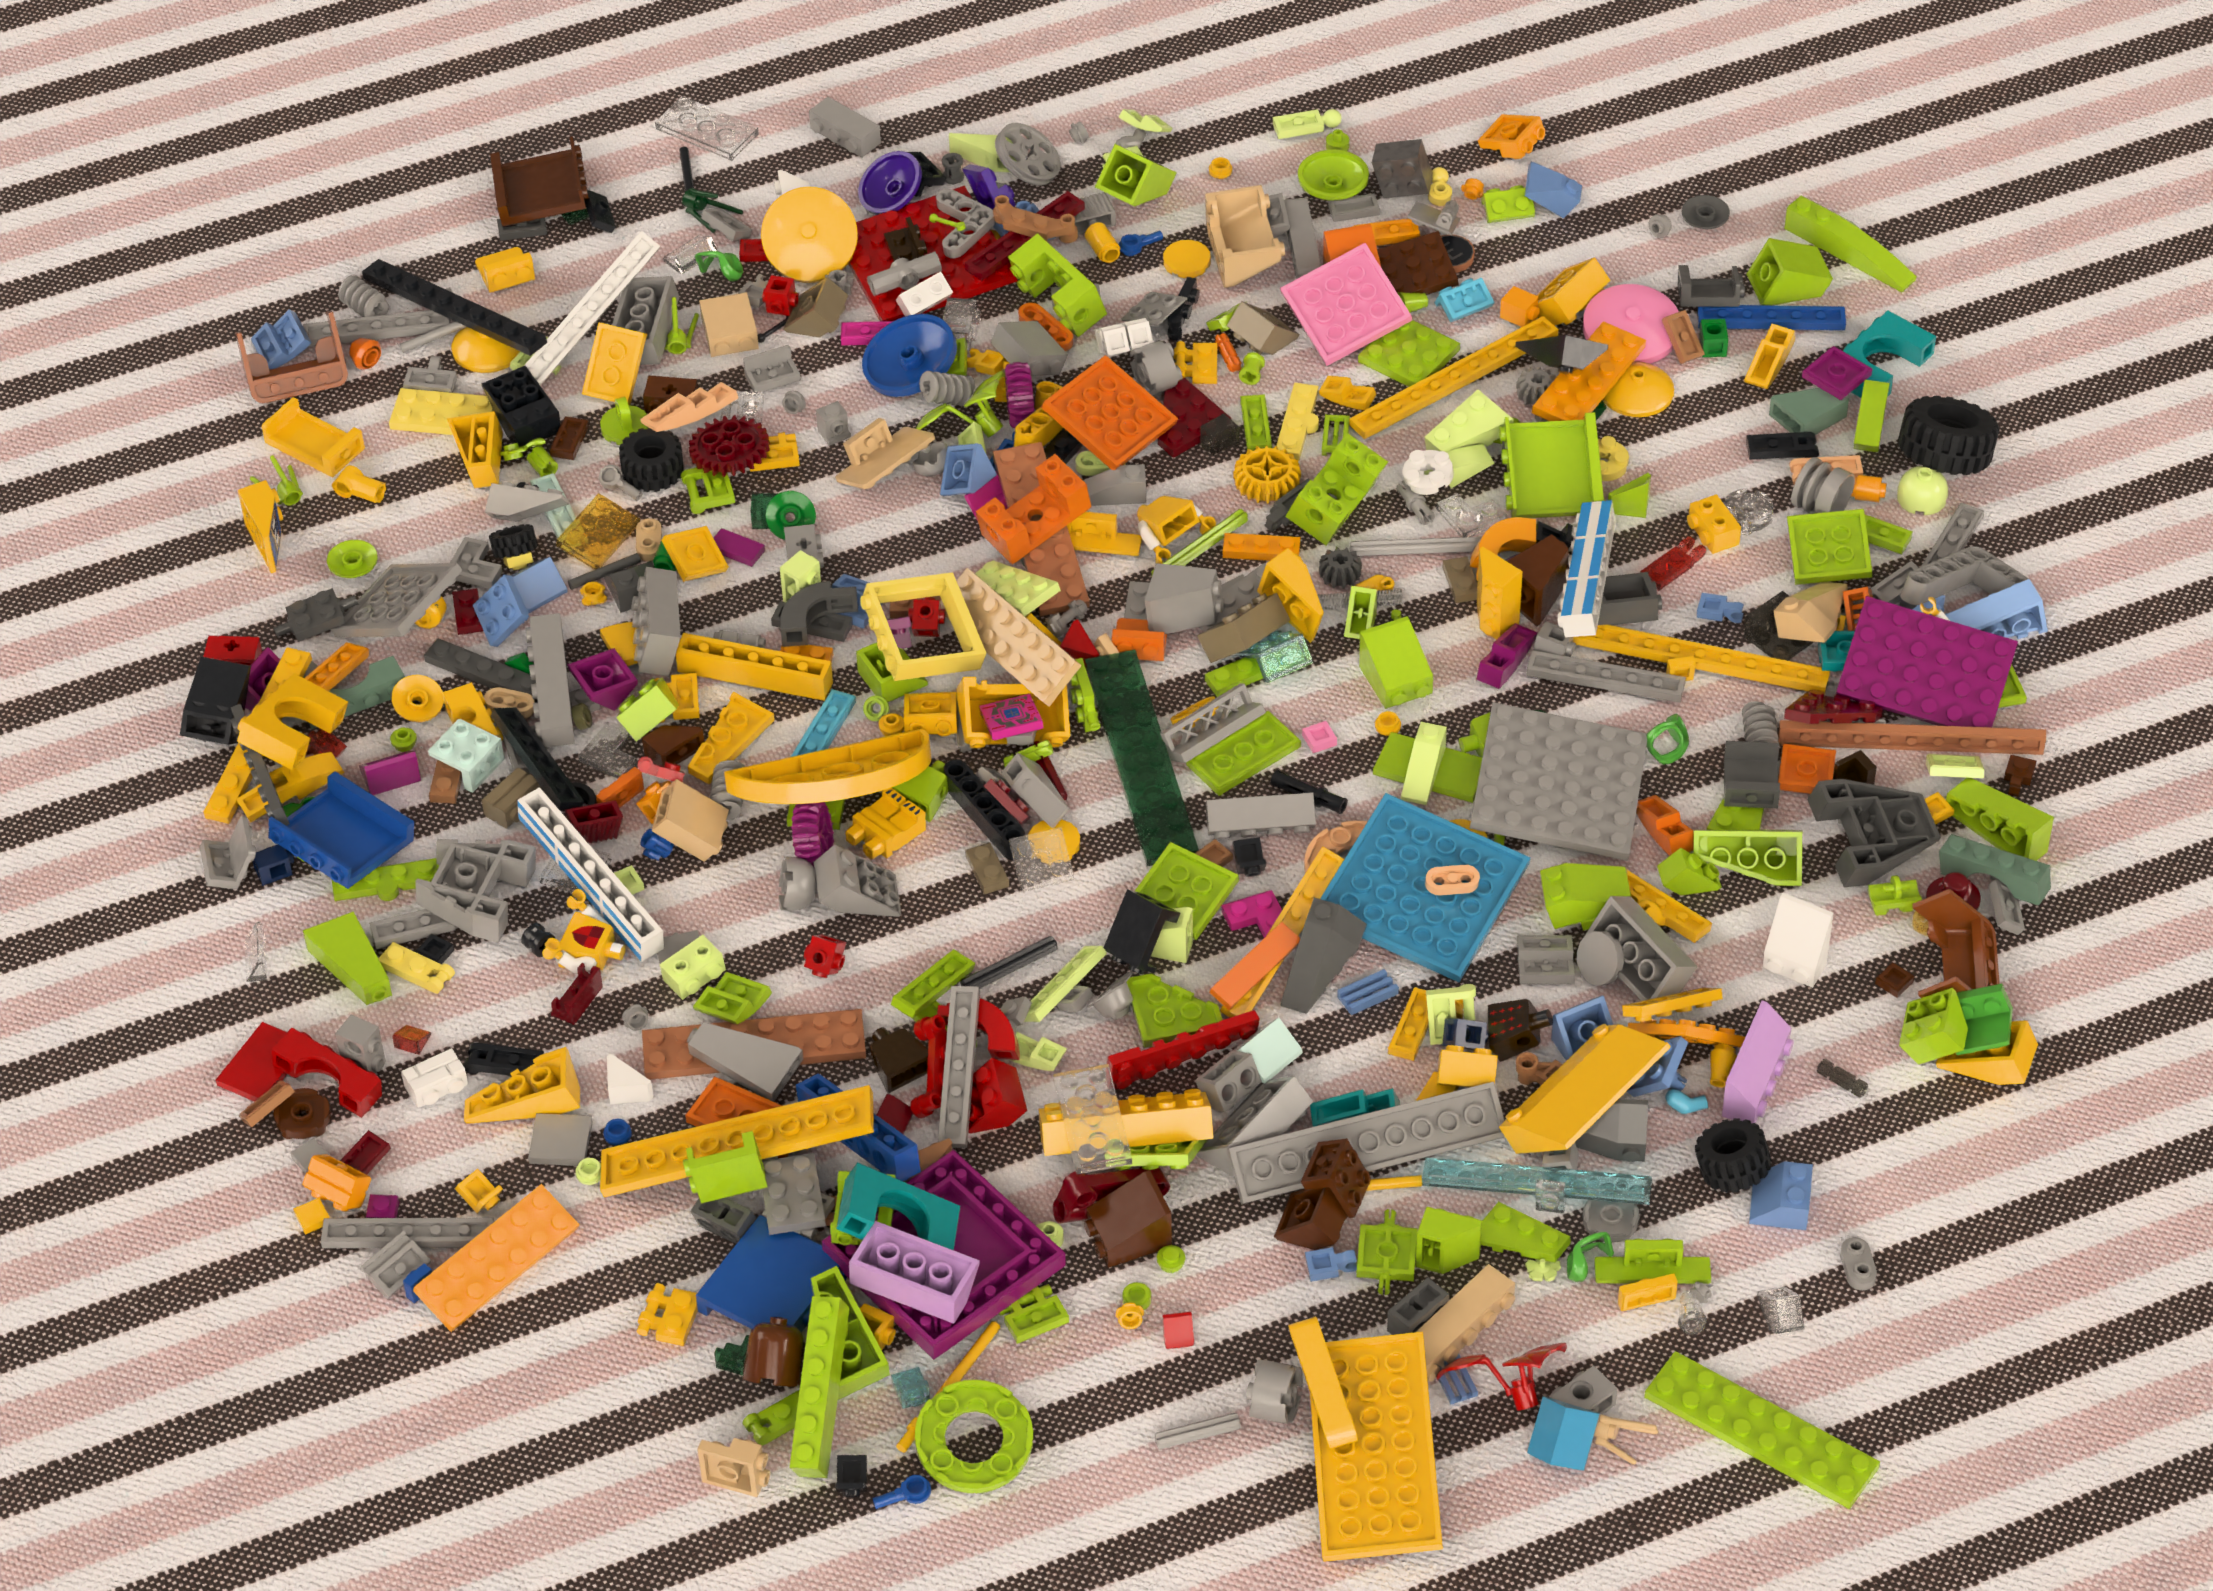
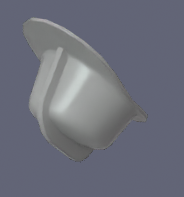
M1130 971L1117 979L1088 1007L1094 1006L1105 1018L1111 1017L1114 1020H1118L1129 1012L1130 1004L1133 1001L1127 984V980L1133 972Z

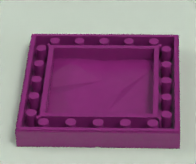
M953 1149L906 1183L960 1205L954 1251L980 1260L968 1301L956 1322L953 1324L868 1290L858 1288L878 1305L881 1310L893 1315L894 1322L935 1360L1066 1266L1065 1252ZM877 1207L875 1221L878 1220L879 1207ZM894 1209L892 1227L918 1237L913 1223L904 1214ZM831 1235L822 1240V1250L840 1266V1270L849 1278V1261L859 1245L831 1243Z

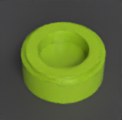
M1139 1282L1127 1285L1122 1292L1123 1304L1133 1302L1137 1306L1140 1305L1143 1310L1147 1309L1151 1304V1291L1149 1287Z

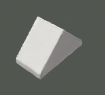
M611 1053L607 1056L610 1105L648 1102L654 1098L651 1080Z

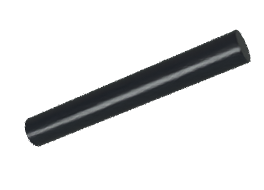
M681 147L679 153L686 192L688 189L694 188L689 149Z

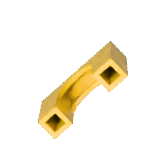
M294 673L286 681L283 680L275 692H270L261 705L257 704L248 717L244 716L240 720L237 728L240 731L237 742L293 770L305 758L310 737L285 725L278 718H299L331 733L343 722L348 701Z

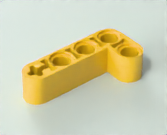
M1042 381L1036 385L1034 403L1036 411L1015 427L1013 447L1042 442V445L1045 446L1063 429L1057 421L1041 408L1043 402L1059 391L1062 386L1050 381Z

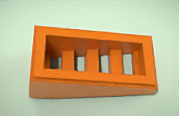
M1868 586L1843 591L1848 631H1855L1857 626L1855 620L1859 619L1860 613L1854 614V610L1862 609L1864 604L1853 605V601L1862 599L1865 601L1866 596L1873 598L1872 590Z

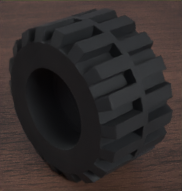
M651 428L638 429V432H631L629 437H625L622 440L623 444H620L619 456L621 470L624 474L623 479L638 490L643 489L644 492H649L650 490L658 492L663 488L666 490L670 488L671 484L675 485L678 482L677 479H681V473L684 471L682 447L679 438L676 435L673 436V432L669 430L656 432Z
M1734 1118L1731 1121H1728V1119L1722 1120L1719 1124L1711 1125L1710 1129H1705L1702 1132L1703 1136H1699L1696 1140L1695 1152L1705 1183L1711 1185L1712 1189H1720L1721 1192H1728L1729 1190L1739 1192L1740 1189H1750L1751 1185L1759 1184L1761 1182L1760 1179L1765 1178L1768 1175L1767 1171L1771 1169L1772 1160L1764 1132L1758 1124H1751L1750 1120L1740 1121V1118Z

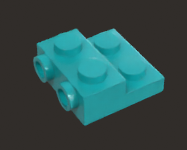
M1835 631L1825 643L1818 642L1819 663H1821L1822 671H1843L1855 631Z

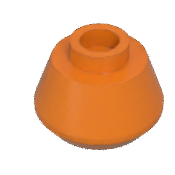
M359 338L350 345L349 355L358 369H370L379 361L381 347L376 340Z

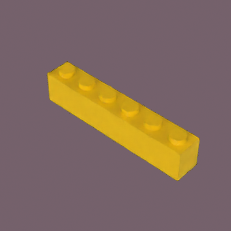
M683 633L676 651L677 671L680 673H697V676L822 701L826 700L833 684L831 661L688 633Z

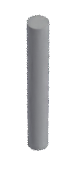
M455 321L400 344V347L404 353L464 329L466 326Z

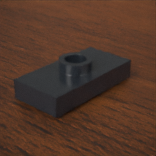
M588 190L589 198L585 199V204L592 226L612 233L616 225L607 197Z

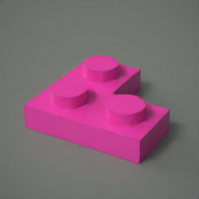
M1272 890L1222 905V914L1231 931L1257 924L1264 938L1282 912V908Z

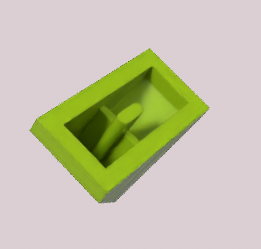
M1351 586L1344 637L1360 639V631L1374 626L1377 615V589Z

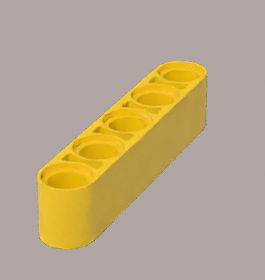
M1317 1317L1289 1324L1288 1327L1329 1449L1358 1441L1354 1424Z

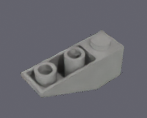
M501 481L500 484L491 483L485 513L495 519L517 522L569 505V500L559 490L548 489L547 492L539 491V488L535 486L524 485V488L515 487L514 483Z
M1017 753L1001 772L1011 788L1051 828H1054L1070 809L1041 766L1027 757Z

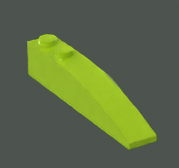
M1802 195L1787 207L1785 230L1900 292H1903L1916 281L1917 276L1898 258L1862 231L1852 221Z

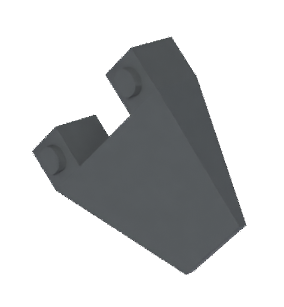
M1846 779L1818 781L1807 799L1816 821L1840 819L1849 839L1851 847L1845 848L1835 864L1844 888L1869 885L1938 842L1941 838L1925 799L1920 793Z

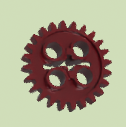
M736 415L730 420L726 416H723L722 421L714 418L713 424L705 422V429L698 427V434H692V440H689L690 447L688 448L692 463L696 464L697 469L703 468L704 473L712 470L713 476L717 475L718 472H722L723 477L726 476L727 472H731L733 476L736 475V471L744 474L745 468L748 467L753 470L754 463L761 464V458H767L766 452L770 451L769 435L766 428H762L761 422L755 424L754 418L747 421L746 416H743L740 420H737Z

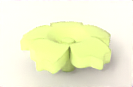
M1528 1259L1525 1263L1529 1278L1533 1281L1541 1282L1543 1278L1548 1282L1554 1280L1557 1276V1271L1561 1269L1560 1261L1554 1263L1545 1261V1259H1535V1261Z

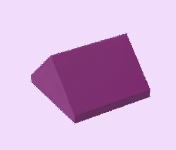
M269 647L265 648L251 664L245 708L251 711L259 703L280 661Z
M615 648L568 664L569 671L589 699L614 711L638 685V680Z
M409 750L359 765L367 789L372 795L421 781L415 751Z

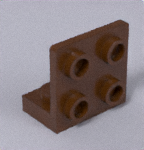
M1346 1138L1317 1143L1302 1177L1301 1184L1305 1190L1330 1187L1348 1218H1355L1370 1184L1371 1177L1360 1161L1357 1152Z

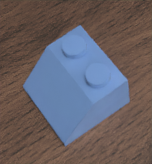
M1784 1161L1771 1167L1767 1171L1768 1175L1765 1178H1761L1759 1184H1753L1749 1224L1806 1230L1813 1165Z

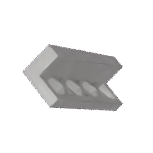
M1240 683L1165 729L1160 735L1171 761L1186 763L1266 712L1261 703L1252 702L1245 684ZM1240 693L1244 704L1237 709L1231 707L1234 696ZM1217 706L1223 707L1221 718L1217 721L1212 720L1214 708ZM1196 719L1204 720L1201 731L1198 733L1191 732L1193 722ZM1177 731L1182 732L1183 736L1180 744L1174 747L1170 735Z

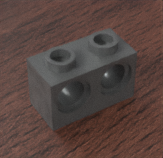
M699 1198L690 1211L699 1227L735 1244L739 1242L757 1219L752 1210L727 1198L702 1204Z
M1426 1278L1388 1310L1387 1331L1391 1335L1416 1332L1449 1301V1293L1430 1278Z

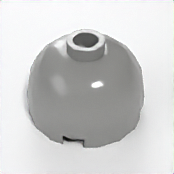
M785 857V860L782 861L779 886L784 895H779L780 910L795 911L804 909L813 902L815 894H818L815 868L807 860L797 857Z

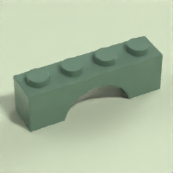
M394 656L369 664V672L366 678L358 685L347 689L332 688L329 692L348 701L344 715L346 717L391 700L394 686L405 675ZM307 722L311 729L317 728L315 725Z
M1953 834L1949 836L1939 850L1940 874L1946 876L1951 872H1959L1968 878L1975 873L1988 874L2003 882L2009 888L2014 898L2038 906L2051 889L2050 865Z

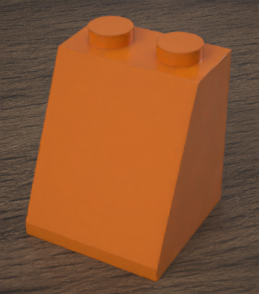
M1371 224L1324 231L1323 265L1366 243L1381 267Z

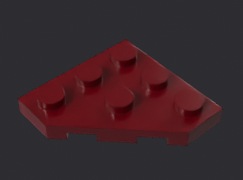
M1186 378L1178 381L1175 387L1165 390L1163 405L1178 420L1172 428L1158 438V445L1174 458L1230 426L1231 417Z
M1809 690V692H1806L1785 709L1784 719L1807 724H1819V721H1827V719H1831L1830 722L1833 724L1852 723V721H1857L1860 718H1863L1865 723H1875L1882 717L1883 707L1875 706L1873 701L1860 700V702L1851 701L1850 697L1835 695L1831 697L1824 695L1825 693L1820 690Z

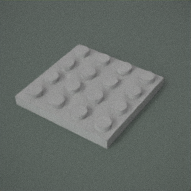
M458 563L391 564L357 600L359 605L351 607L344 614L346 623L330 630L335 637H402L409 633L410 627L426 614V610L430 605L440 599L442 592L455 583V578L462 572V569Z

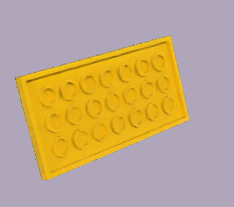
M1423 1332L1325 1342L1353 1421L1358 1441L1330 1450L1310 1394L1323 1562L1442 1550L1443 1543Z

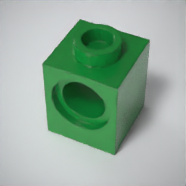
M1701 319L1699 340L1705 353L1702 358L1727 357L1728 333L1725 319Z

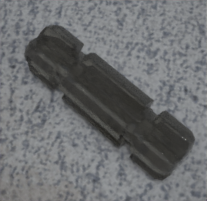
M1822 1059L1817 1066V1073L1825 1078L1829 1076L1830 1081L1847 1091L1851 1089V1093L1858 1097L1864 1096L1868 1090V1083L1860 1078L1856 1080L1855 1075L1838 1065L1834 1067V1063L1827 1059Z

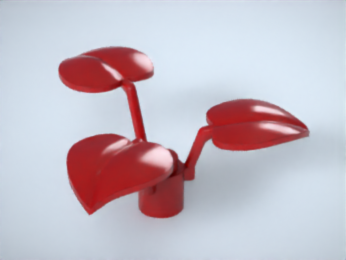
M1556 1343L1540 1346L1502 1363L1503 1367H1519L1521 1378L1512 1380V1387H1509L1485 1354L1458 1358L1442 1368L1436 1377L1438 1380L1448 1371L1470 1367L1475 1364H1485L1503 1386L1506 1395H1512L1516 1410H1525L1539 1405L1534 1389L1533 1367L1540 1369L1547 1356L1556 1351L1565 1352L1567 1344ZM1524 1366H1527L1528 1376H1526Z

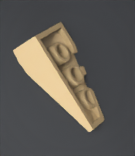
M1822 582L1786 597L1774 610L1778 638L1825 643L1837 629V618L1841 615L1840 608L1844 604L1843 591L1848 590L1847 584Z

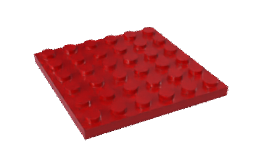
M965 185L952 189L972 199ZM936 195L908 204L898 211H887L886 213L856 222L857 232L862 238L857 242L855 253L848 265L880 321H895L905 317L896 299L907 290L897 287L874 296L870 290L867 277L890 268L893 260L886 245L884 233L907 228L905 219L907 217L911 218L913 225H918L921 234L919 240H924L927 254L936 252L942 266V271L940 272L953 291L948 299L921 314L1017 282L1018 279L1010 270V267H1012L1010 262L983 281L965 270L966 261L997 240L991 229L962 256L948 258L944 255L942 241L956 227L940 222L932 223L929 220V216L937 214L940 218L956 223L962 221L940 211L937 207ZM969 207L960 209L962 212L971 210ZM972 230L963 232V234L970 235L974 233V231ZM935 274L919 279L917 285Z

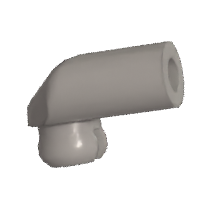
M1138 128L1133 136L1121 137L1115 144L1124 148L1133 146L1140 148L1146 132Z

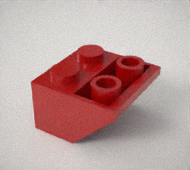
M991 1058L973 1073L968 1133L972 1134L1008 1127L1028 1111L1016 1067Z

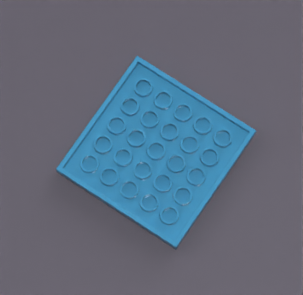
M1385 793L1320 899L1341 905L1365 922L1367 926L1362 939L1460 982L1530 864V857ZM1470 865L1475 867L1480 874L1478 888L1471 893L1434 895L1425 887L1426 874L1434 867Z

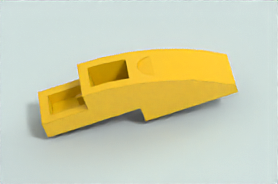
M328 752L305 757L293 770L281 766L269 772L281 803H284L294 796L301 800L328 783V776L336 771L340 775L345 772L333 753ZM261 784L236 799L250 823L267 813L264 806L269 803L268 801L263 803L257 789L262 786Z

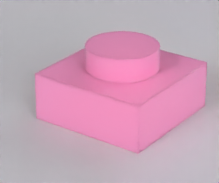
M1327 721L1302 729V736L1312 753L1337 746V737Z

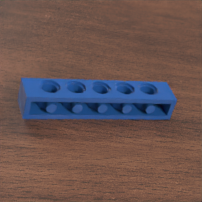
M819 1073L796 1084L798 1102L842 1092L840 1088ZM874 1114V1133L840 1141L882 1173L896 1175V1179L900 1181H906L921 1172L917 1144L876 1114Z

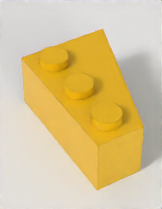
M495 411L447 418L474 488L489 487L491 483L499 484L503 431Z

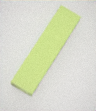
M1084 946L1031 1000L1032 1004L1024 1022H1040L1107 954L1103 946Z

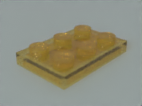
M598 493L556 541V546L595 570L602 567L630 536L640 522V518Z

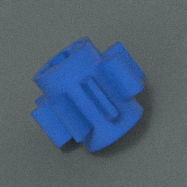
M648 829L643 834L640 845L645 848L642 854L657 861L660 857L666 858L669 856L674 846L673 843L652 832V829Z

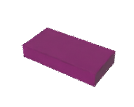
M723 528L714 536V540L723 556L751 567L765 552L764 544Z

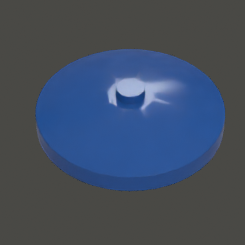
M915 314L897 319L881 329L869 342L862 359L863 373L871 387L883 395L903 397L921 392L919 385L920 377L925 371L947 373L950 369L957 351L955 335L944 320L933 315Z

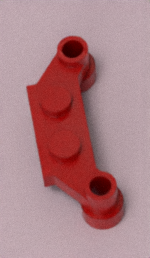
M941 1015L924 1017L914 1024L916 1037L921 1041L929 1040L927 1092L913 1098L910 1104L912 1113L920 1119L933 1114L934 1110L941 1107L947 1041L946 1022Z

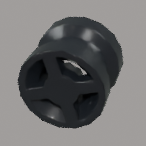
M534 923L522 934L521 943L526 948H531L532 953L537 957H543L542 951L546 947V941L549 938H555V936L550 932H545V928L540 923Z

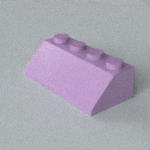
M1765 1001L1760 1003L1726 1080L1722 1117L1732 1120L1740 1118V1121L1747 1119L1751 1121V1124L1756 1123L1758 1116H1764L1767 1108L1766 1097H1772L1776 1087L1774 1079L1776 1075L1781 1076L1785 1066L1783 1058L1785 1055L1790 1056L1794 1040L1790 1039L1791 1027Z
M875 1221L849 1261V1280L852 1285L954 1324L968 1301L980 1260Z

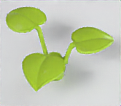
M1005 369L983 381L973 392V396L964 404L965 408L974 403L979 405L981 410L974 416L977 419L976 421L951 405L944 403L929 411L920 420L916 429L921 430L943 413L951 411L970 424L976 422L981 425L982 431L987 437L994 435L1003 427V424L996 417L987 399L996 398V389L999 380L1005 377Z

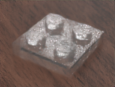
M1062 827L1009 839L1021 892L1075 879Z

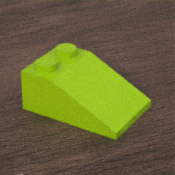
M1564 863L1540 870L1545 906L1554 929L1597 918L1610 896L1631 897L1626 867Z

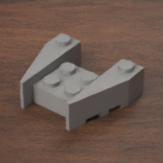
M437 839L436 859L437 864L440 866L431 882L416 879V904L474 937L499 943L508 925V902L489 896L497 880L527 887L536 870V847L511 840H501L500 844H486V840H476V843H458V839Z

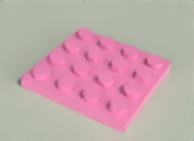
M1366 243L1280 288L1283 297L1326 366L1412 321L1411 314Z

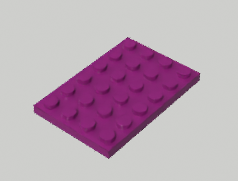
M1866 596L1835 695L1847 696L1851 700L1858 702L1860 700L1873 701L1875 706L1883 707L1884 710L1937 726L1992 728L2018 641Z

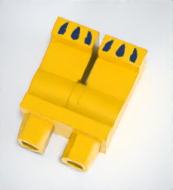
M888 788L882 791V797L852 816L853 825L845 831L846 841L852 846H856L861 841L865 842L863 844V852L871 860L879 855L888 858L893 854L892 851L900 849L926 830L925 811L911 801H906V798L893 788Z

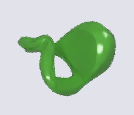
M705 251L695 255L701 273H706L713 259L719 258L721 272L727 280L731 282L737 281L743 274L742 264L733 253ZM701 256H709L704 260V262L701 258Z
M1678 714L1669 716L1666 722L1656 725L1646 736L1648 751L1661 764H1670L1677 761L1683 756L1689 745V735L1686 726ZM1668 730L1669 734L1679 745L1673 751L1660 755L1653 747L1654 740L1662 732Z
M1607 1232L1589 1235L1574 1246L1573 1251H1571L1567 1258L1568 1279L1574 1282H1583L1586 1279L1588 1266L1583 1254L1584 1252L1598 1247L1609 1257L1614 1255L1611 1237ZM1602 1237L1604 1238V1242H1605V1243H1603V1242L1590 1243V1242L1595 1241V1240H1597V1239H1600V1238H1602Z

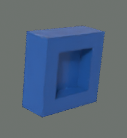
M425 1263L416 1270L411 1271L403 1280L406 1297L414 1304L420 1299L413 1292L414 1286L432 1273V1269Z

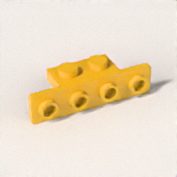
M1084 512L1067 525L1074 550L1139 556L1142 543L1141 536L1138 534L1117 533V514Z

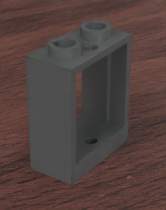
M1648 572L1606 577L1598 625H1620L1658 620V610H1662V598L1660 594L1657 595L1655 581L1651 582Z

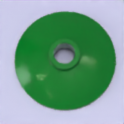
M784 491L770 500L766 508L765 518L770 531L778 538L785 540L784 527L815 524L816 511L811 500L804 494L797 491ZM792 513L795 516V520L787 521L785 518L786 514Z

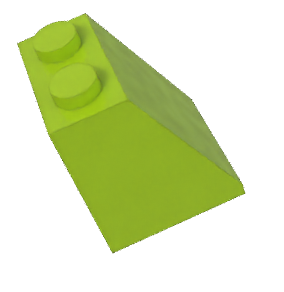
M1114 144L1095 188L1132 206H1137L1166 195L1177 172Z
M1772 238L1767 240L1747 272L1748 279L1761 305H1778L1822 297L1833 279L1818 247Z
M1408 616L1360 631L1359 668L1385 709L1433 693V674Z

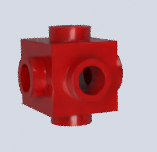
M770 276L762 295V301L766 304L767 313L791 315L793 307H797L799 302V293L795 290L794 278Z
M934 597L920 598V600L914 599L913 608L909 607L908 617H910V622L912 623L914 636L940 637V624H945L946 613L945 609H941L939 600H936Z
M823 934L813 935L810 944L807 945L804 951V959L806 960L804 967L812 969L813 975L827 978L831 974H837L845 962V955L843 953L846 942Z

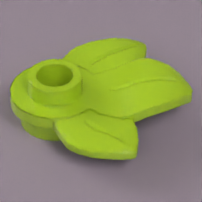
M536 438L522 447H519L518 443L503 446L504 451L500 452V456H503L504 461L524 457L523 452L528 448L544 445L546 441L543 438Z

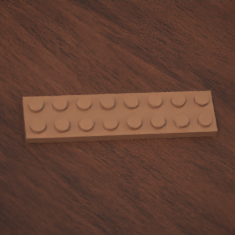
M1042 442L993 451V460L1008 508L1039 486L1035 468L1047 460ZM1033 515L1029 520L1038 521L1042 516ZM1065 526L1023 557L1027 572L1058 582L1061 590L1037 607L1040 616L1066 612L1070 609L1068 604L1078 599L1084 601L1087 607H1090V600L1067 526Z
M862 1009L745 1020L738 1025L731 1022L710 1023L799 1047L803 1052V1061L800 1065L866 1058ZM701 1024L642 1030L645 1077L651 1080L721 1073L689 1054L687 1039L694 1028L699 1029Z

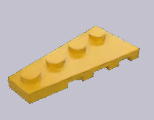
M733 692L729 697L730 702L727 707H723L720 712V718L716 725H712L705 743H701L689 763L688 773L710 784L715 766L722 761L735 760L775 721L774 713Z

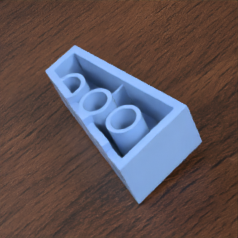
M2030 579L2016 583L1997 593H1992L1988 597L1969 603L1955 611L1945 613L1952 622L2006 638L2016 636L2017 639L2028 637L2029 632L2036 630L2039 634L2048 632L2043 600Z

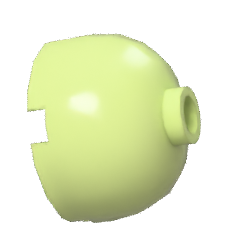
M1923 466L1909 469L1902 475L1897 488V501L1901 507L1913 514L1916 511L1924 512V515L1935 514L1942 510L1948 498L1947 481L1942 473Z

